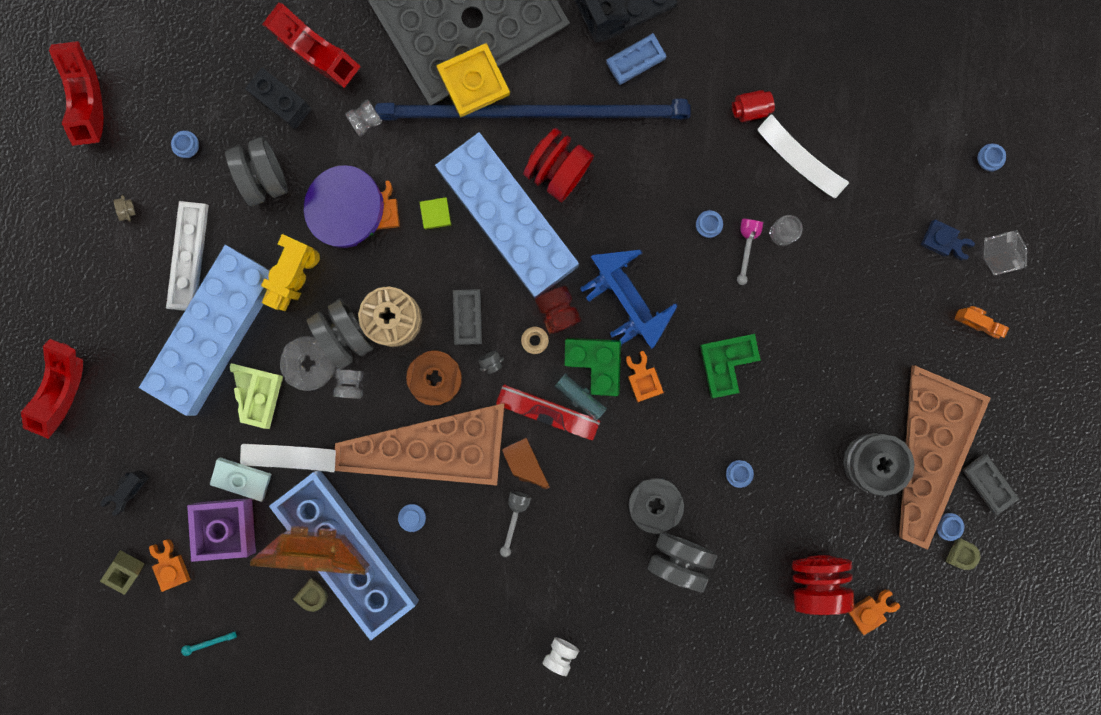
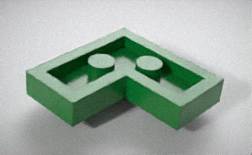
M755 334L700 345L711 398L739 393L734 366L761 361Z
M566 338L565 366L591 368V395L618 396L620 394L621 341Z

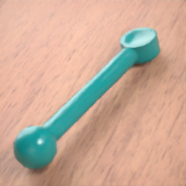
M236 631L193 646L185 645L182 647L181 653L184 656H189L193 651L237 637Z

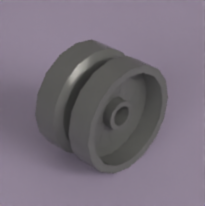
M264 136L251 140L248 144V151L240 145L226 150V160L231 175L243 199L250 207L263 203L266 198V192L274 198L288 192L287 183L280 164Z
M339 298L328 305L330 318L318 311L307 318V323L324 353L341 370L352 363L353 355L351 350L357 355L363 356L373 350V345L370 338L361 329L358 317L344 300Z
M870 433L861 435L850 443L845 452L843 465L846 476L854 486L865 492L887 496L898 493L908 485L913 477L915 463L912 452L905 442L895 436Z
M661 532L656 547L670 557L659 554L653 555L647 570L680 587L704 592L709 577L703 571L695 568V566L707 570L713 569L718 554L688 540Z

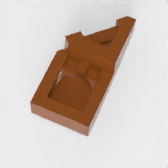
M527 438L502 449L515 477H518L520 481L530 482L544 489L550 488Z

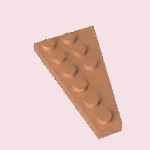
M915 365L911 366L906 445L912 452L915 466L913 477L902 490L899 538L928 549L986 411L990 397Z
M505 403L335 443V471L497 485Z

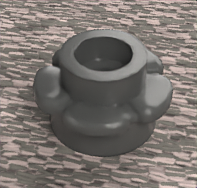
M497 350L485 354L478 359L481 366L480 371H487L488 374L496 372L502 367L501 362L504 360V357H501Z

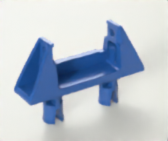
M641 250L592 255L591 258L599 268L600 275L580 287L582 292L595 287L586 299L590 302L607 289L613 290L628 312L630 320L616 330L611 331V337L625 332V335L620 339L622 346L640 334L643 335L652 349L656 346L678 305L675 303L661 313L656 312L657 316L653 318L650 309L635 286L621 269L623 266L627 267L629 262L643 253Z

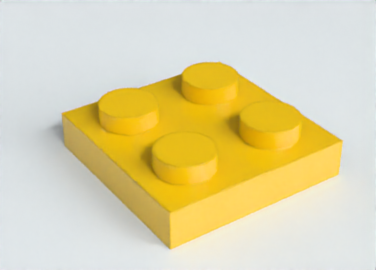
M487 43L436 65L460 118L510 95V91Z

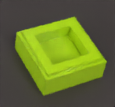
M447 198L420 202L425 230L451 226Z

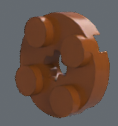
M428 351L414 359L408 368L406 377L411 393L418 401L427 405H441L451 401L460 390L462 383V373L458 363L450 355L440 351ZM434 370H437L438 375L442 377V381L437 382L436 386H432L431 381L427 380V375L433 374Z

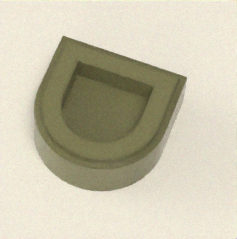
M958 538L954 541L945 562L963 570H971L978 565L980 552L975 545Z
M312 577L293 600L303 609L314 612L325 605L328 594L325 587Z

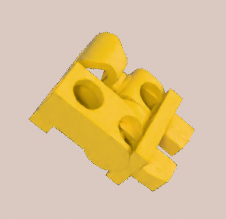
M282 234L278 245L283 246L284 250L277 265L273 266L269 271V280L264 278L261 284L262 287L267 289L261 303L276 310L286 312L291 299L299 300L301 295L298 290L302 288L306 280L303 269H311L316 266L320 261V255L314 248Z

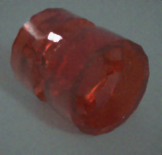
M567 286L557 288L534 299L540 314H546L547 316L544 319V323L549 335L582 321L576 307H570L573 299Z

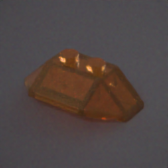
M292 526L291 530L278 536L250 561V566L365 575L370 569L369 563L345 535L336 534V529L322 528L317 533L308 532V527Z

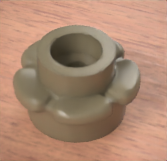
M121 195L120 199L113 200L119 221L128 219L129 222L131 221L130 216L135 215V210L131 199L125 200L124 195Z

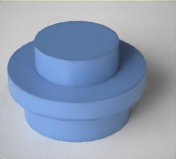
M180 131L173 136L171 148L177 156L190 158L197 153L199 141L193 133Z
M987 144L978 153V163L987 171L1000 169L1006 161L1005 150L997 144Z
M708 210L698 216L696 229L703 237L713 238L722 231L723 220L717 212Z
M736 460L728 465L726 478L731 485L742 488L748 486L753 480L754 472L749 463Z
M409 504L399 512L398 521L404 530L415 532L424 526L426 514L420 506Z
M945 513L942 515L937 526V534L948 541L957 540L964 532V523L958 515Z

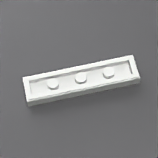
M179 201L166 309L185 311L199 289L209 207L207 204Z

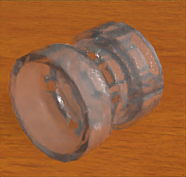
M368 99L362 102L358 109H351L345 113L359 137L367 133V129L371 126L376 127L382 123Z
M792 215L781 217L771 226L770 235L772 240L781 246L793 243L802 234V223L797 217Z
M336 369L335 378L337 379V386L334 388L333 397L361 399L359 383L363 380V372ZM341 384H353L355 387L341 386Z

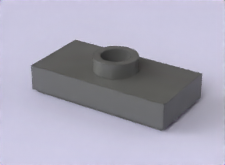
M453 290L454 345L482 344L481 290Z
M983 454L962 469L994 515H999L1019 500L987 454Z

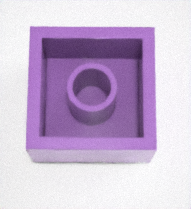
M252 498L197 502L187 505L191 562L242 558L256 553Z

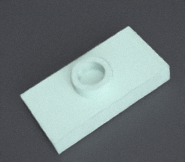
M218 458L210 485L262 502L265 499L272 474Z

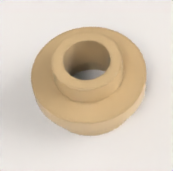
M528 328L522 335V346L531 354H539L548 346V335L542 328ZM534 335L540 338V343L537 346H533L530 343V338Z

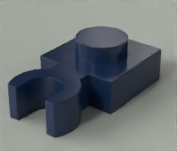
M935 219L931 222L921 246L944 257L948 256L950 251H952L954 257L958 260H967L969 256L961 251V247L965 245L971 248L974 247L975 243L970 239H958L959 230Z

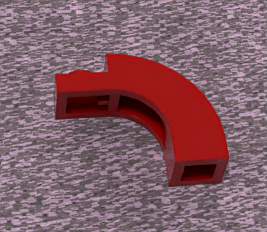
M278 3L262 24L277 37V40L300 59L343 88L346 87L361 67L342 49L327 42L311 30L284 4Z
M79 41L51 44L49 52L62 79L66 95V111L62 120L65 132L72 146L99 143L103 130V106L100 86L91 59L86 60Z
M49 339L43 345L45 372L41 385L31 401L21 411L23 429L47 439L55 432L70 409L83 371V359L76 357L75 349L65 343H59L52 339Z

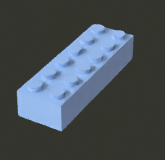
M479 132L435 165L440 175L535 299L578 268V261Z
M225 245L139 388L186 416L197 415L262 308L263 303L261 302L267 289L262 287L261 284L264 278L269 280L270 270Z
M322 471L313 472L269 506L370 641L418 603L419 599Z

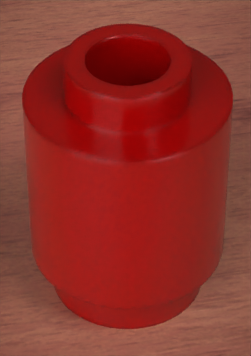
M764 90L737 95L735 102H732L733 115L735 118H739L740 122L767 117L775 109L772 93L770 91L764 92Z

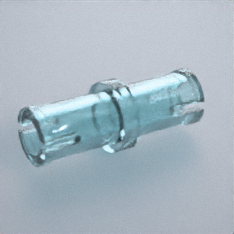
M566 373L554 386L573 401L572 405L575 407L579 406L595 421L607 409L588 394L589 390L587 388L582 389Z

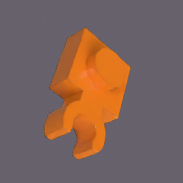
M386 181L385 191L380 192L383 196L384 209L381 222L376 230L400 227L397 200L389 199L393 190L389 181Z
M975 306L958 310L954 319L973 329L984 331L997 339L999 337L1005 338L1009 329L1007 326L994 322V319L985 316L986 311Z
M644 351L639 352L641 357L639 364L632 363L630 356L626 357V364L635 372L634 375L628 376L637 402L664 393L655 368L646 369L647 356Z
M170 539L163 541L165 546L164 552H160L156 544L149 547L150 554L158 559L159 564L152 566L162 592L191 580L182 556L173 557L174 545Z
M890 590L882 591L876 601L871 596L866 597L854 605L855 609L852 612H848L861 634L866 635L887 621L883 615L885 612H895L900 608L897 602L886 605V599L893 595Z

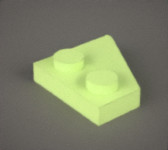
M231 363L230 371L234 373L237 387L234 388L235 398L239 403L238 413L240 422L270 429L283 376Z

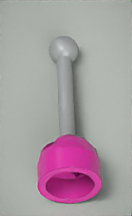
M742 219L741 233L747 240L741 274L737 277L739 285H745L748 281L746 271L751 243L753 239L760 236L764 222L750 219Z

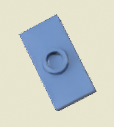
M652 33L608 58L606 64L617 83L621 85L662 62L667 56Z

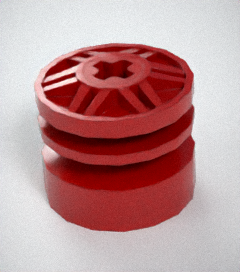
M554 128L533 150L523 176L531 179L539 171L534 183L539 186L549 178L551 181L548 185L547 193L558 201L563 202L588 169L594 154L580 144L571 152H568L567 149L571 138L565 136L557 144L562 131Z
M819 555L792 562V569L802 572L793 575V581L806 585V587L794 591V608L797 612L813 615H834L852 612L855 609L854 591L840 586V584L853 580L852 574L845 573V571L852 569L851 560Z

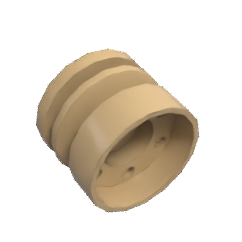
M393 287L377 288L370 292L362 301L358 313L359 324L364 334L375 343L389 347L404 346L412 341L419 333L422 324L421 309L417 302L401 289ZM390 310L391 313L395 314V319H390L388 324L387 320L383 319V314H388Z

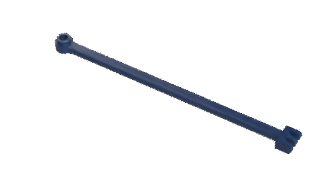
M687 99L672 100V105H487L461 118L687 119L691 116V105L688 104ZM378 103L375 106V111L381 120H397V118H460L454 105H395L394 103Z

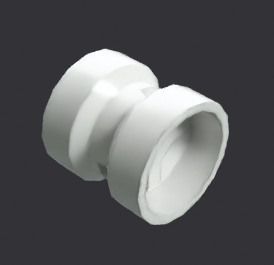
M556 637L551 644V653L545 656L542 663L551 671L567 676L570 670L569 664L572 659L576 658L579 649L573 644Z

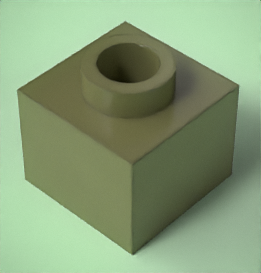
M120 550L100 582L125 595L139 575L144 563Z

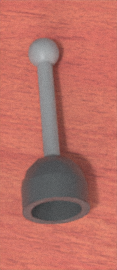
M510 491L508 505L513 511L505 545L500 550V554L503 557H508L511 554L509 547L518 514L525 511L530 505L531 496L528 494Z

